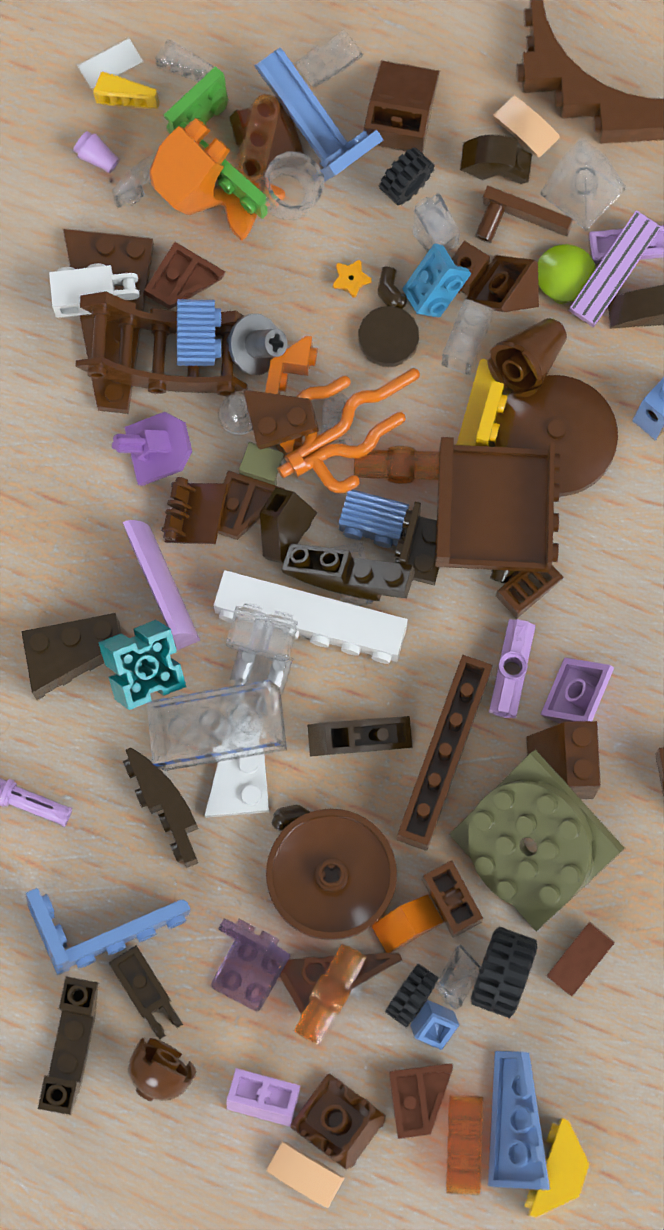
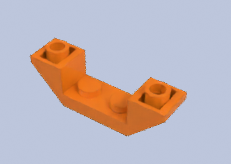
M305 336L286 349L283 355L275 357L270 361L265 393L280 395L281 391L286 392L288 373L308 376L309 367L316 365L318 348H313L311 336ZM303 437L277 444L275 447L285 456L302 445Z

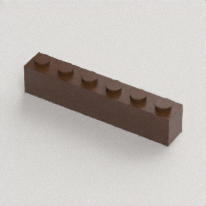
M462 654L399 828L397 841L428 851L493 665Z

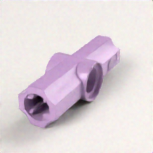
M520 619L508 620L489 713L499 717L516 718L536 627V625ZM514 662L520 667L521 672L516 675H510L504 670V665Z

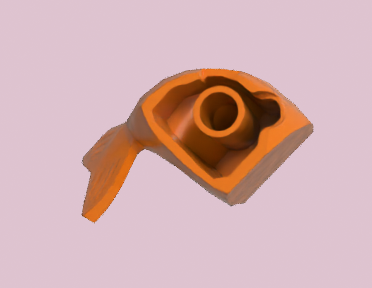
M195 118L185 128L178 126L159 146L149 169L151 184L173 208L186 215H193L218 205H224L230 229L242 241L251 231L257 214L255 212L253 214L248 213L242 207L240 199L233 193L229 195L220 186L215 185L224 167L221 163L230 152V149L218 138H215L205 148L200 142L210 132V129L201 120ZM252 183L266 195L268 209L285 198V191L280 187L270 183Z

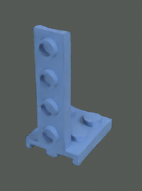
M278 48L255 65L259 74L322 161L320 164L323 168L314 174L320 185L336 176L384 140L379 132L375 130L369 135L366 131H363L347 142L281 48Z
M38 888L26 892L27 906L57 975L69 971V968L77 965L78 969L86 967L96 961L95 956L106 951L108 955L118 953L126 948L125 943L136 938L138 942L150 939L157 934L156 929L165 925L169 929L175 928L187 921L185 917L190 914L191 910L187 901L179 900L65 950L68 947L66 943L67 938L61 925L54 926L52 919L55 918L53 913L55 911L48 895L41 896Z

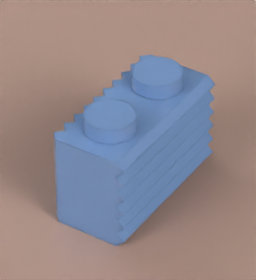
M177 299L178 366H214L215 358H221V339H215V327H221V308H215V300Z
M351 490L346 495L339 519V530L344 532L343 535L350 539L361 540L362 537L374 540L373 543L380 547L391 548L392 545L397 546L398 540L402 538L403 521L406 510L409 509V504Z

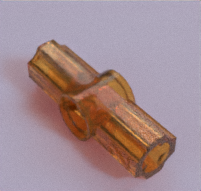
M392 446L387 450L373 449L366 456L354 458V475L358 478H382L397 484L411 483L415 479L438 480L439 452L415 451L414 448L409 446Z
M341 944L326 973H323L317 981L309 997L310 1002L296 1025L295 1033L319 1046L335 1015H339L352 991L350 987L363 967L366 956L347 945Z

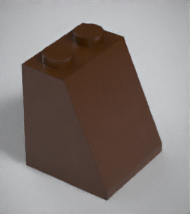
M597 721L562 722L526 737L527 756L536 750L580 799H594L601 786Z

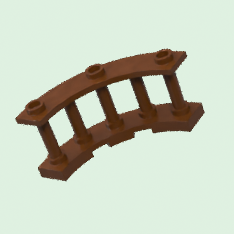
M107 291L80 295V308L92 313L94 318L92 358L76 360L75 366L86 371L89 377L104 378L126 385L147 388L148 392L153 394H164L166 391L217 393L221 396H233L237 391L247 390L248 384L233 376L234 362L232 361L227 342L233 325L239 318L243 317L236 310L221 312V327H215V335L223 337L221 376L199 377L200 366H187V377L164 375L166 337L170 333L177 334V311L152 308L150 313L135 309L136 303L121 299ZM107 320L118 323V327L121 328L119 364L104 358ZM133 329L151 330V333L154 334L152 373L131 368Z

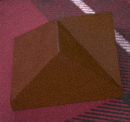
M496 255L463 303L467 307L499 312L539 307L538 263L533 259Z

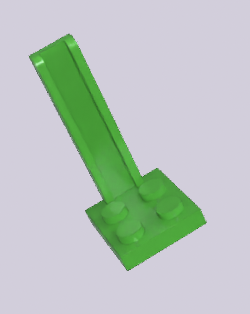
M216 66L164 114V118L169 121L166 125L167 132L171 134L178 126L185 128L195 118H198L206 125L214 115L218 116L225 110L228 103L224 73ZM204 140L200 142L205 148L209 145ZM224 159L221 163L224 167L217 178L219 180L218 184L227 194L231 195L233 193L240 199V204L248 213L253 214L255 212L263 219L268 214L266 195Z

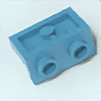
M434 243L402 289L417 314L441 317L470 277L471 272L468 268L456 266L445 247Z

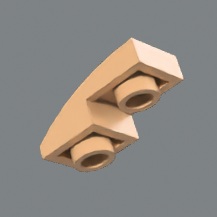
M515 95L493 115L496 123L513 134L521 146L538 158L560 138L559 134L540 115Z
M287 1142L280 1144L266 1170L286 1185L327 1208L344 1180V1177L320 1161L311 1159Z

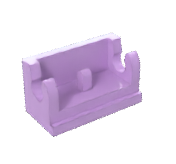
M236 1068L227 1098V1110L290 1127L298 1101L300 1085Z

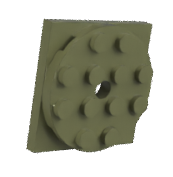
M536 750L531 752L493 791L487 794L477 807L449 834L472 859L478 875L486 886L499 898L512 904L535 931L544 926L625 849ZM525 837L532 838L537 845L536 852H531L527 849L524 843Z

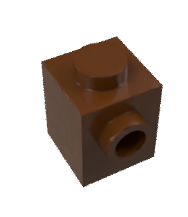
M464 240L451 259L456 266L468 268L471 272L470 277L458 292L468 296L489 267L490 256Z

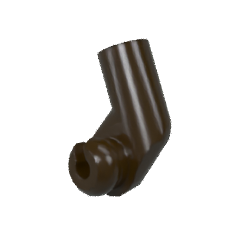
M382 267L377 290L378 296L387 306L403 309L407 304V296L401 293L394 285L397 270L392 267Z
M297 804L279 808L274 812L272 825L275 829L283 831L291 822L304 814L310 813V811Z

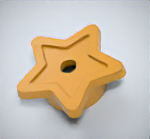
M361 260L355 261L350 266L341 263L336 264L339 276L333 283L334 289H343L355 298L363 285L372 282V279L362 272ZM353 276L354 279L349 280L348 277Z

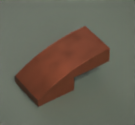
M589 921L547 974V977L572 997L614 945L615 941Z

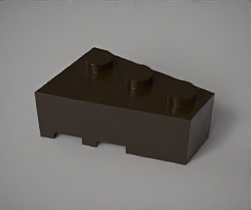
M116 613L21 631L31 690L36 700L46 696V693L55 688L68 684L73 678L84 672L91 671L104 664L98 642L121 634L120 623Z

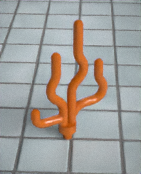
M412 368L376 390H362L353 394L346 401L338 424L317 436V432L306 435L304 443L299 448L284 456L286 463L277 468L281 477L284 479L293 473L298 478L313 468L329 491L346 493L356 488L360 483L357 476L352 475L343 481H337L323 461L333 456L345 458L366 456L375 448L383 435L405 422V414L397 412L377 424L369 431L364 442L360 445L349 446L330 443L343 436L350 429L354 420L355 410L359 405L363 403H376L388 398L416 381L420 376L419 370ZM341 376L326 386L309 387L301 391L296 397L310 400L327 399L347 388L351 380L348 376Z

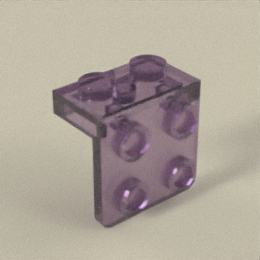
M224 918L218 930L235 941L213 978L211 987L251 1010L259 1011L267 1000L291 954L277 946L279 939L262 930L261 934L257 935L254 933L256 928L247 922L238 919L235 924Z

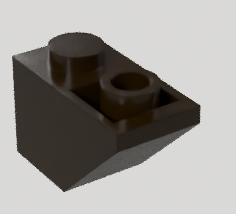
M276 487L259 513L263 556L268 560L284 564L290 543H299L318 513L294 491Z

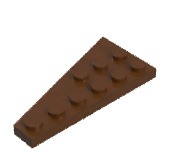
M63 229L70 267L82 269L87 268L91 264L100 263L105 266L111 265L113 275L135 273L138 275V281L135 283V286L139 290L140 296L137 299L127 301L136 303L135 309L144 312L146 296L143 295V292L149 280L154 246L153 238ZM123 285L115 286V290H123ZM92 314L79 315L87 357L92 358L94 318ZM107 320L104 358L119 364L121 328L118 327V323ZM140 328L133 329L131 368L133 369L136 368L141 334ZM92 378L98 411L129 414L133 386L104 378Z

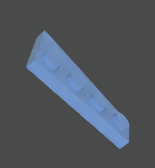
M495 1051L488 1187L550 1190L531 1060L528 1052Z

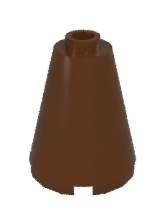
M546 318L493 346L489 352L491 355L487 362L494 380L504 383V390L509 387L516 391L513 394L515 396L529 397L535 394L540 389L567 339L564 326L555 319Z

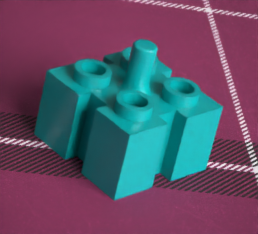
M158 620L133 628L135 636L131 638L121 633L98 642L105 666L115 672L114 675L108 677L114 699L128 710L151 702L150 694L155 691L165 696L186 687L181 664L170 657L171 654L177 652L172 631Z

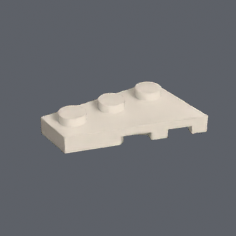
M261 716L229 719L221 752L264 745ZM264 748L220 755L205 818L269 812Z

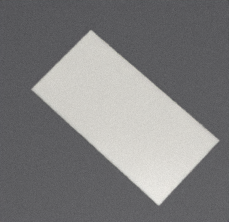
M127 39L77 66L90 88L93 89L101 71L117 76L142 63L143 60L131 40Z

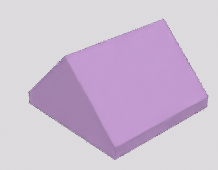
M564 658L540 715L559 724L562 722L592 721L614 667L608 664Z

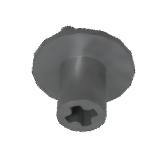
M247 314L239 318L233 325L227 338L232 361L239 370L248 375H262L268 372L270 361L275 357L283 355L287 349L286 335L283 331L277 329L269 318L262 314Z

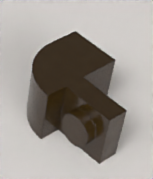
M482 135L463 142L460 170L480 180H485L499 174L514 182L524 184L529 182L532 153L517 147L518 140L503 135Z

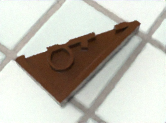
M376 953L370 955L275 959L271 962L304 1018L401 962L402 957L399 953Z

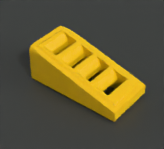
M101 71L93 90L95 102L98 104L158 109L160 104L156 89Z

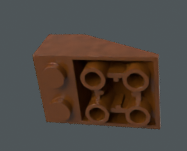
M381 60L364 124V131L368 135L377 130L384 139L376 146L404 151L415 147L423 153L440 73L439 70Z

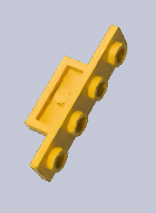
M480 359L456 445L488 446L490 441H496L500 424L495 423L497 412L503 414L508 395L503 394L504 383L496 382L492 377L486 359Z

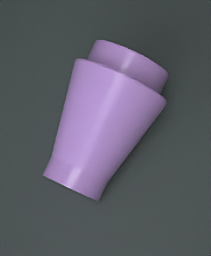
M88 131L79 138L73 149L78 154V158L108 173L115 169L120 160L96 133L91 134Z

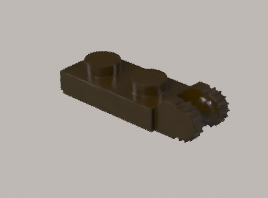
M137 945L109 962V965L143 1019L146 1018L159 1040L166 1036L162 1025L153 1016V1013L164 1007L170 1022L176 1028L183 1025L170 1004L171 999Z

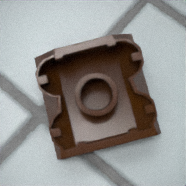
M276 97L242 110L236 109L229 117L233 129V137L239 146L249 178L252 179L303 162L306 159L294 122Z
M329 1073L290 1124V1128L347 1170L356 1165L359 1156L377 1131L384 1126L385 1114Z

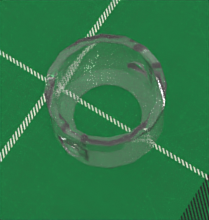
M285 152L276 156L265 169L258 188L266 195L268 212L282 220L299 219L306 216L321 198L324 189V175L320 171L319 165L310 156L300 152ZM282 175L296 178L304 189L302 203L300 205H290L281 201L271 188L272 181Z

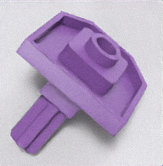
M167 412L159 413L124 427L126 434H116L113 437L111 445L118 453H131L137 483L140 486L183 471L192 453L186 423Z

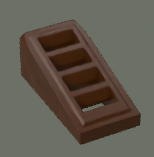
M553 565L548 573L552 577L549 581L539 572L521 571L497 590L496 597L517 619L564 577ZM532 574L543 586L538 589L528 576ZM522 581L533 592L532 595L529 596L519 585ZM514 589L524 601L520 603L510 592Z

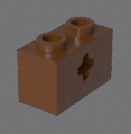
M452 860L423 875L422 881L453 938L482 923L483 917Z

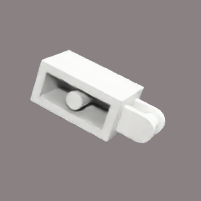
M97 263L82 269L62 267L55 272H49L52 307L56 318L92 314L80 308V295L107 291L124 300H134L140 296L139 290L135 286V283L138 281V275L135 273L113 275L111 265L105 266L104 264ZM123 285V290H115V286Z

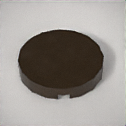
M384 306L370 311L362 320L358 330L359 346L367 356V359L383 367H395L403 364L404 361L415 354L419 344V328L414 318L408 312L398 307Z

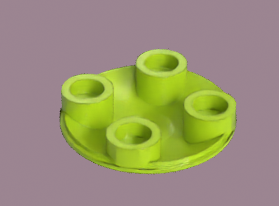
M569 244L554 246L545 251L537 262L538 285L547 296L558 304L575 301L596 270L595 263L592 257L580 247Z

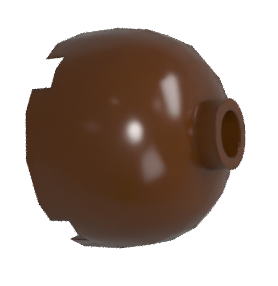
M144 1038L140 1039L131 1055L128 1072L132 1083L137 1088V1094L148 1101H153V1099L161 1101L172 1100L182 1095L193 1081L197 1071L190 1061L185 1065L177 1059L182 1056L181 1052L155 1038H150L147 1043H145Z

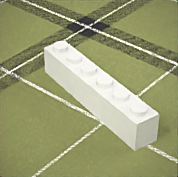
M226 570L223 572L214 602L215 613L219 614V618L232 623H237V620L250 622L249 626L257 630L267 631L268 628L280 631V635L287 638L298 639V636L311 639L310 642L320 647H328L329 644L339 646L342 652L358 656L360 652L372 655L371 659L384 664H389L390 660L398 662L408 619Z

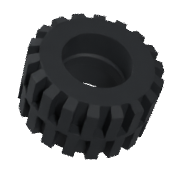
M499 926L493 932L471 995V1004L510 1019L517 1010L538 948L537 940Z

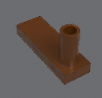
M487 185L483 195V204L487 205L475 237L484 242L492 243L504 212L567 237L572 227L573 218Z

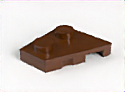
M251 390L244 391L256 444L260 450L319 431L313 404L310 399Z

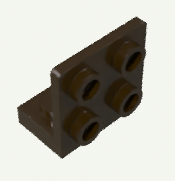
M415 501L413 510L407 509L402 526V536L405 537V540H398L394 556L396 557L395 563L413 565L415 570L414 581L435 586L440 568L435 567L437 520L421 517V503Z

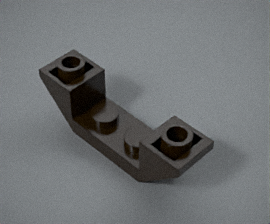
M65 976L59 1010L62 1013L48 1076L44 1075L38 1109L66 1115L72 1114L82 1084L95 1022L98 982Z

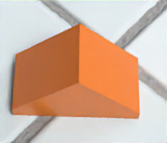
M427 894L397 907L372 926V929L385 952L391 953L444 922Z

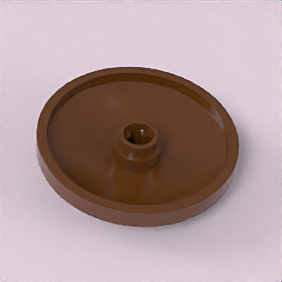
M547 375L540 389L529 397L515 396L513 394L516 391L513 390L507 397L503 414L497 413L495 423L500 424L496 441L493 442L494 447L548 449L550 442H555V454H560L559 473L554 472V483L560 484L559 497L579 493L599 481L611 465L618 443L616 419L606 399L589 384L579 379L562 375Z
M321 809L302 815L291 822L279 834L268 856L266 880L268 892L276 910L291 927L316 939L342 940L366 931L383 916L395 892L397 868L394 853L388 840L371 821L347 810Z

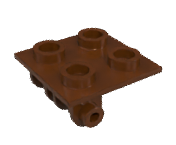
M176 477L175 482L171 484L172 490L170 495L174 500H168L167 505L171 506L172 509H166L165 513L167 515L164 527L161 530L164 533L165 543L216 544L228 484L188 483V479Z

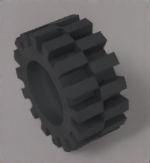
M417 148L408 149L405 155L401 154L397 162L394 161L391 164L392 167L387 169L386 175L381 179L379 189L396 205H403L406 201L411 200L412 195H416L420 188L424 187L425 181L430 179V174L433 173L435 165Z
M418 963L390 1002L385 1013L407 1028L432 993L440 978Z

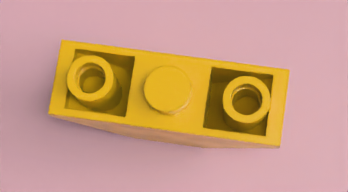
M564 1118L559 1119L558 1124L552 1122L546 1142L551 1143L548 1155L545 1156L550 1190H529L524 1205L530 1208L528 1216L536 1218L580 1195L590 1164L569 1120Z

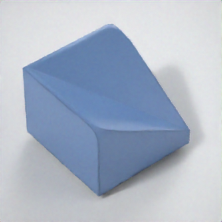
M430 1000L425 1002L411 1022V1029L415 1039L440 1050L444 1048L459 1027L457 1017L452 1010Z

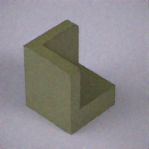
M249 442L239 468V474L277 486V468L281 466L284 454L271 448L260 450L257 444Z

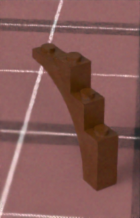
M530 0L529 8L524 9V26L530 27V36H526L527 52H523L522 63L516 65L517 82L523 83V93L555 91V107L561 108V118L593 117L594 133H599L600 144L664 140V98H646L624 93L601 83L584 72L566 54L555 38L546 17L543 0Z

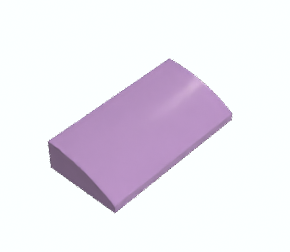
M137 520L124 521L123 525L166 626L172 631L177 650L200 641L150 526Z

